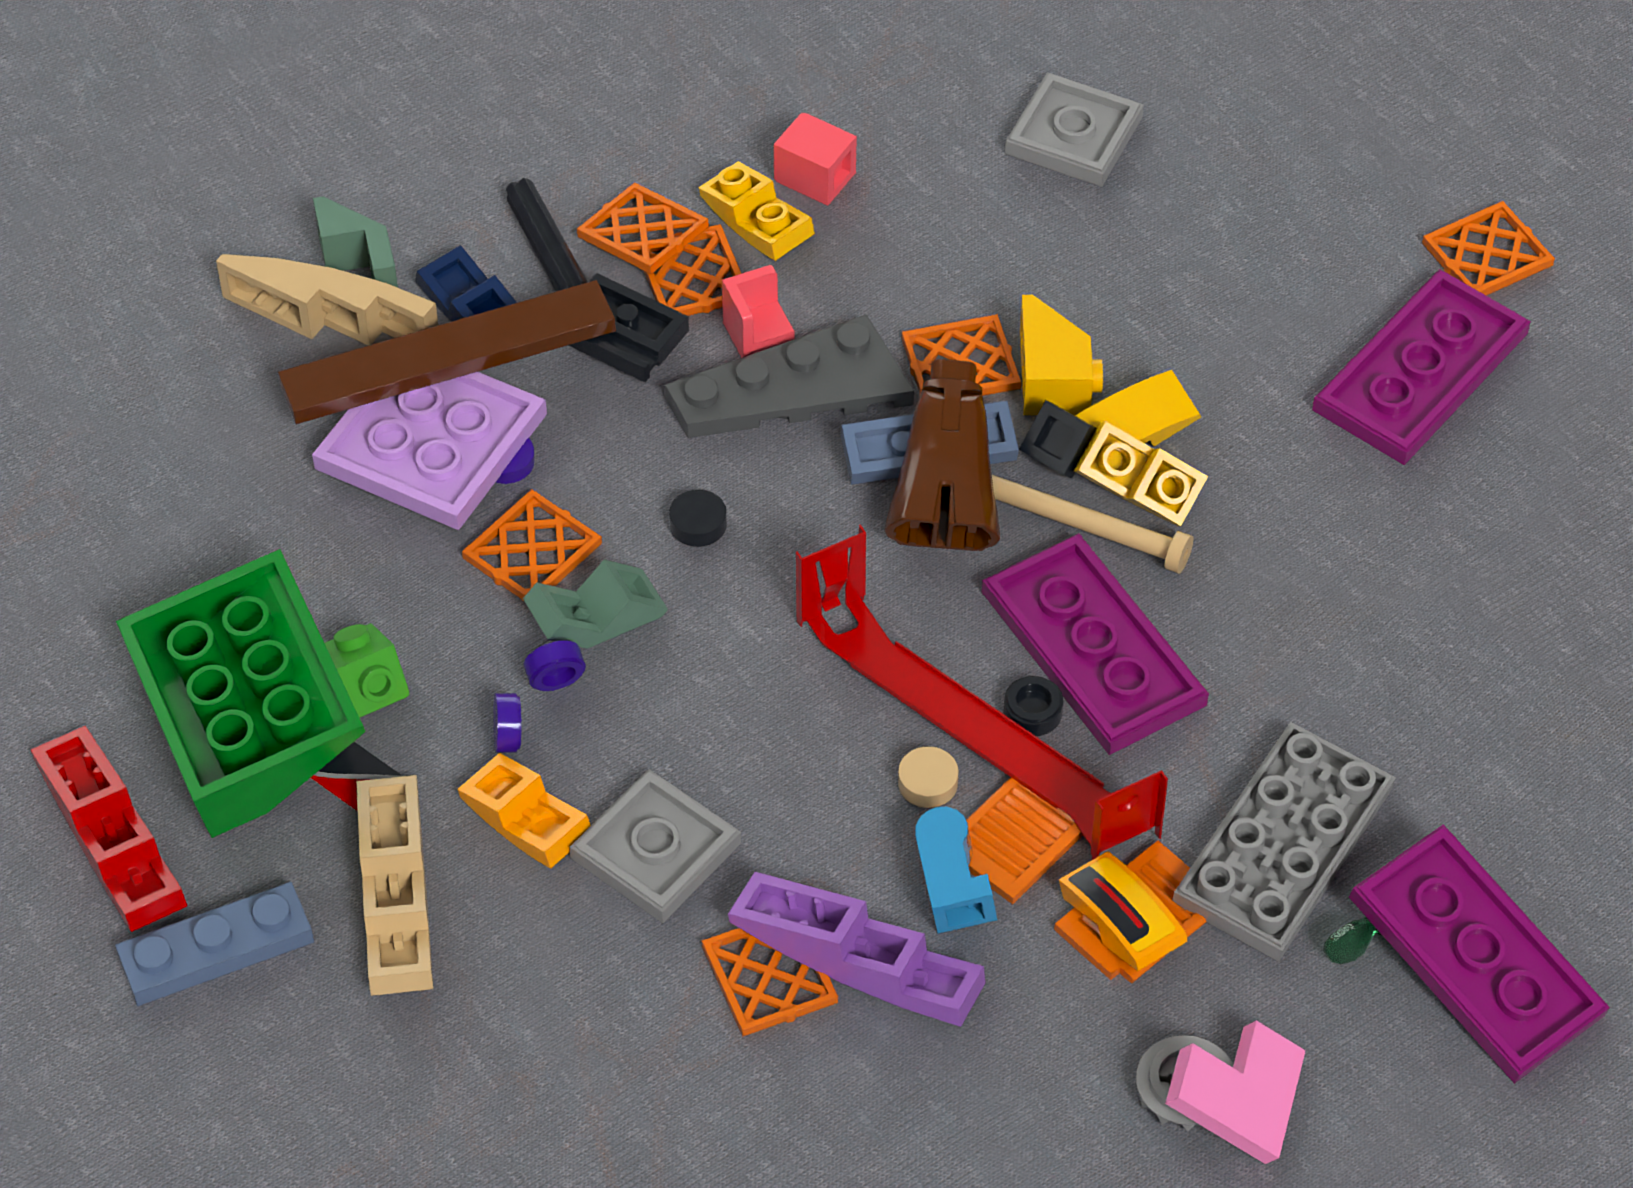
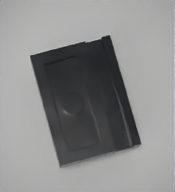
M596 273L589 282L598 281L615 317L616 331L568 346L646 383L650 378V371L655 365L660 366L688 333L689 316Z

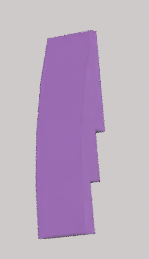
M754 872L728 913L729 922L780 953L824 973L844 985L898 1007L956 1026H962L986 983L984 966L927 951L924 933L869 919L866 901Z

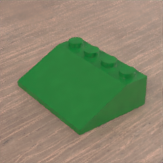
M281 549L116 621L193 802L211 838L270 812L366 732Z

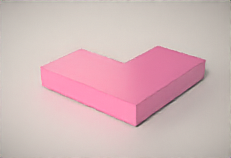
M1257 1020L1243 1027L1233 1067L1192 1043L1179 1051L1165 1104L1262 1163H1270L1280 1157L1306 1050Z

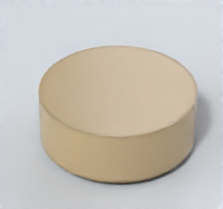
M916 748L907 753L900 762L898 772L899 790L908 802L918 807L934 808L944 805L953 798L957 791L958 765L948 752L940 748Z

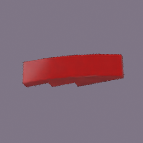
M86 725L30 750L37 767L75 838L131 932L188 906L181 886L159 854L153 835L133 807L127 787Z

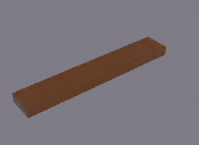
M594 280L279 371L278 376L295 424H300L615 332V317L598 281Z

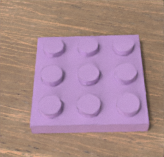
M475 372L348 409L312 454L314 468L437 522L460 530L527 438L532 435L547 415L546 400L480 372Z

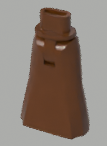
M947 359L934 360L931 363L930 380L923 383L922 392L916 405L902 468L884 529L887 537L895 540L899 545L983 551L986 548L995 546L1000 540L998 511L990 464L987 415L982 396V387L975 383L976 365L972 362Z

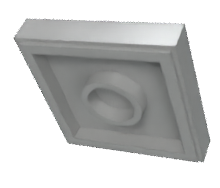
M1047 72L1005 143V154L1103 187L1143 117L1144 104Z
M648 769L570 846V857L654 918L664 923L741 844V832Z

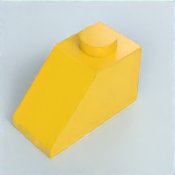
M1022 295L1019 331L1023 415H1038L1045 400L1058 405L1073 415H1077L1091 407L1092 393H1102V359H1092L1091 336L1036 296Z

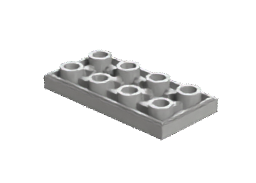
M1290 722L1174 891L1172 901L1187 911L1202 915L1207 923L1280 962L1393 789L1396 777Z

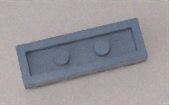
M1008 401L984 404L987 415L990 464L1017 460L1019 448ZM914 414L843 424L841 426V439L851 485L899 478Z
M292 882L115 944L138 1007L314 943L311 926Z

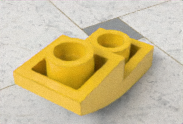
M739 161L723 169L718 175L698 187L703 200L732 230L774 261L815 234L812 217L778 199L773 180Z
M1172 370L1129 386L1075 415L1098 428L1100 422L1107 421L1143 443L1150 441L1153 447L1202 418Z
M1107 421L1100 422L1074 469V472L1176 526H1182L1208 478L1205 474L1164 450L1151 448Z

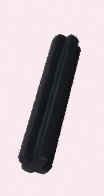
M527 178L509 183L506 187L507 201L555 290L560 291L587 283L534 183Z

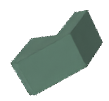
M324 196L313 198L318 236L325 267L342 271L370 267L372 279L398 288L395 263L386 226Z
M605 559L577 591L536 582L523 597V600L548 640L572 641L577 643L579 647L587 649L657 620L668 610L643 569Z

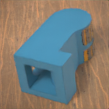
M947 806L935 807L926 811L919 818L915 826V836L937 933L998 920L988 874L971 877L968 865L973 856L972 842L968 823L964 815L958 810Z

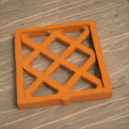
M634 182L611 202L604 204L601 210L577 228V236L652 274L676 253L682 252L687 244L709 227L708 218ZM631 199H636L637 207L620 209ZM643 200H644V201H647V202H649V203H651V204H653V205L644 206ZM665 213V221L646 223L645 221L646 214ZM672 214L675 215V216H677V217H679V218H681V219H680V220H672ZM638 215L639 224L619 226L618 217ZM612 218V227L595 229L606 219ZM690 227L681 236L674 237L673 229ZM667 230V238L647 239L648 231ZM640 232L641 241L621 243L620 234ZM611 235H613V236H614V242L611 241V240H609V239H607V238H605V237H603V236H611ZM666 247L655 257H649V249ZM633 250H642L643 256L633 252Z
M1504 201L1426 234L1422 240V244L1442 265L1444 272L1484 295H1489L1554 265L1555 260L1552 254L1533 235L1532 229L1525 226ZM1492 218L1490 227L1480 225V223ZM1499 218H1505L1516 232L1497 228ZM1461 232L1460 240L1448 238ZM1468 232L1488 235L1486 246L1466 242ZM1495 237L1515 240L1513 250L1494 248ZM1521 242L1527 243L1538 256L1519 253ZM1438 245L1456 248L1455 260L1450 259ZM1464 250L1484 254L1482 264L1462 261ZM1490 256L1510 259L1508 270L1489 267ZM1517 261L1529 263L1515 270ZM1460 270L1479 273L1477 284H1472ZM1486 275L1498 277L1484 284Z
M721 224L708 227L690 242L710 238L711 240L704 249L691 244H687L684 247L683 251L698 256L692 267L676 262L682 253L680 252L665 262L656 275L654 272L649 274L644 271L657 302L687 316L702 312L710 313L714 309L723 308L722 296L711 298L717 287L722 288V280L729 270L732 276L742 273ZM677 232L674 234V237H679L683 233ZM718 243L724 257L712 253ZM666 247L649 249V257H655L657 254L653 252L663 250ZM636 250L637 254L643 256L642 250ZM706 260L722 265L716 276L700 271ZM670 269L686 274L679 285L664 280ZM694 278L709 283L703 294L687 289ZM661 288L673 292L667 303ZM681 296L696 301L695 303L674 307Z
M998 314L902 332L901 339L910 363V374L914 376L920 394L924 383L922 375L924 373L931 375V363L938 355L949 360L974 363L977 372L975 383L982 387V396L1021 389V379L1012 357V347L1007 343ZM979 330L974 337L966 334V332ZM989 330L996 333L999 342L997 348L982 341ZM941 337L937 344L927 340ZM952 337L968 344L960 355L944 348ZM915 344L930 350V353L923 362L916 359L913 350ZM975 348L991 355L984 366L968 359ZM999 359L1006 362L1010 373L1008 376L992 370ZM985 377L994 380L993 382L980 384Z
M531 489L462 551V557L492 578L496 585H502L523 600V597L538 582L537 574L552 573L542 584L556 586L602 544V536L572 517L569 511L562 510ZM534 507L542 508L555 517V519L534 520ZM524 511L527 512V521L513 522ZM563 527H570L585 539L564 541ZM556 528L557 541L535 542V529ZM528 530V543L507 545V531ZM499 535L500 545L486 546ZM578 549L565 561L564 550ZM557 550L558 564L537 565L536 552ZM529 552L530 566L508 567V554ZM500 554L501 568H494L479 556ZM530 575L531 588H523L510 579L509 576Z
M740 928L702 940L703 951L742 1036L783 1022H793L797 1017L838 1003V995L828 975L814 970L821 983L820 985L805 979L810 967L801 964L796 976L776 969L783 956L777 950H775L768 966L748 959L755 944L775 949ZM741 939L747 940L740 955L720 949L723 945ZM718 959L735 964L728 979ZM743 968L763 974L756 990L736 983ZM771 978L791 984L784 1000L764 994ZM800 988L820 995L816 999L799 1005L792 1004ZM734 993L751 999L744 1014ZM759 1002L779 1009L778 1012L757 1020L752 1018Z

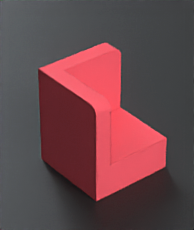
M807 113L799 114L774 143L775 181L828 206L856 174L857 136Z
M772 265L722 280L723 324L741 358L795 339V332L778 302V277Z

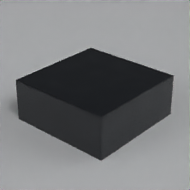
M1045 400L1019 450L1060 474L1073 478L1075 474L1074 469L1097 428L1058 405Z

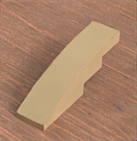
M222 254L216 261L223 298L310 339H313L325 325L369 346L382 332L397 338L438 326L435 302L381 281L335 268L280 258Z
M417 775L356 781L359 855L362 872L368 979L371 996L433 989Z

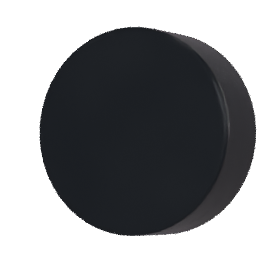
M686 491L677 496L670 506L671 532L678 541L685 545L694 547L707 546L718 541L725 533L727 527L726 506L718 495L710 491Z
M1038 676L1023 677L1014 681L1006 690L1003 713L1033 735H1045L1053 731L1062 719L1063 695L1058 686L1046 678Z

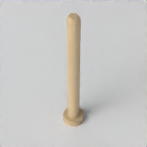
M992 474L995 500L1165 559V569L1178 574L1183 571L1187 564L1193 546L1192 535L1178 531L1172 538Z

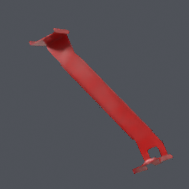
M861 524L859 525V534L803 558L798 551L796 552V621L800 627H802L803 622L807 621L822 645L850 663L852 668L1002 772L1015 779L1056 809L1059 808L1068 814L1091 845L1090 854L1092 855V860L1097 858L1099 853L1142 834L1154 826V833L1161 839L1168 778L1162 770L1110 793L1104 789L1102 781L899 642L896 641L895 645L891 643L863 602L866 595V531ZM848 548H850L849 562H848ZM818 561L820 563L822 575L825 582V590L822 598L816 568V562ZM845 584V604L858 622V626L843 634H836L823 617L822 608L826 612L841 605L838 594Z

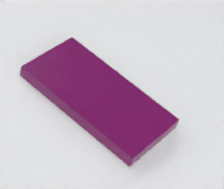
M1439 269L1314 397L1312 411L1405 465L1525 338L1529 332L1531 321Z
M1079 533L982 580V594L1050 681L1058 686L1064 699L1108 755L1207 706L1209 693Z
M1444 824L1353 887L1349 895L1351 901L1514 1084L1602 1019L1610 1009L1605 1001Z

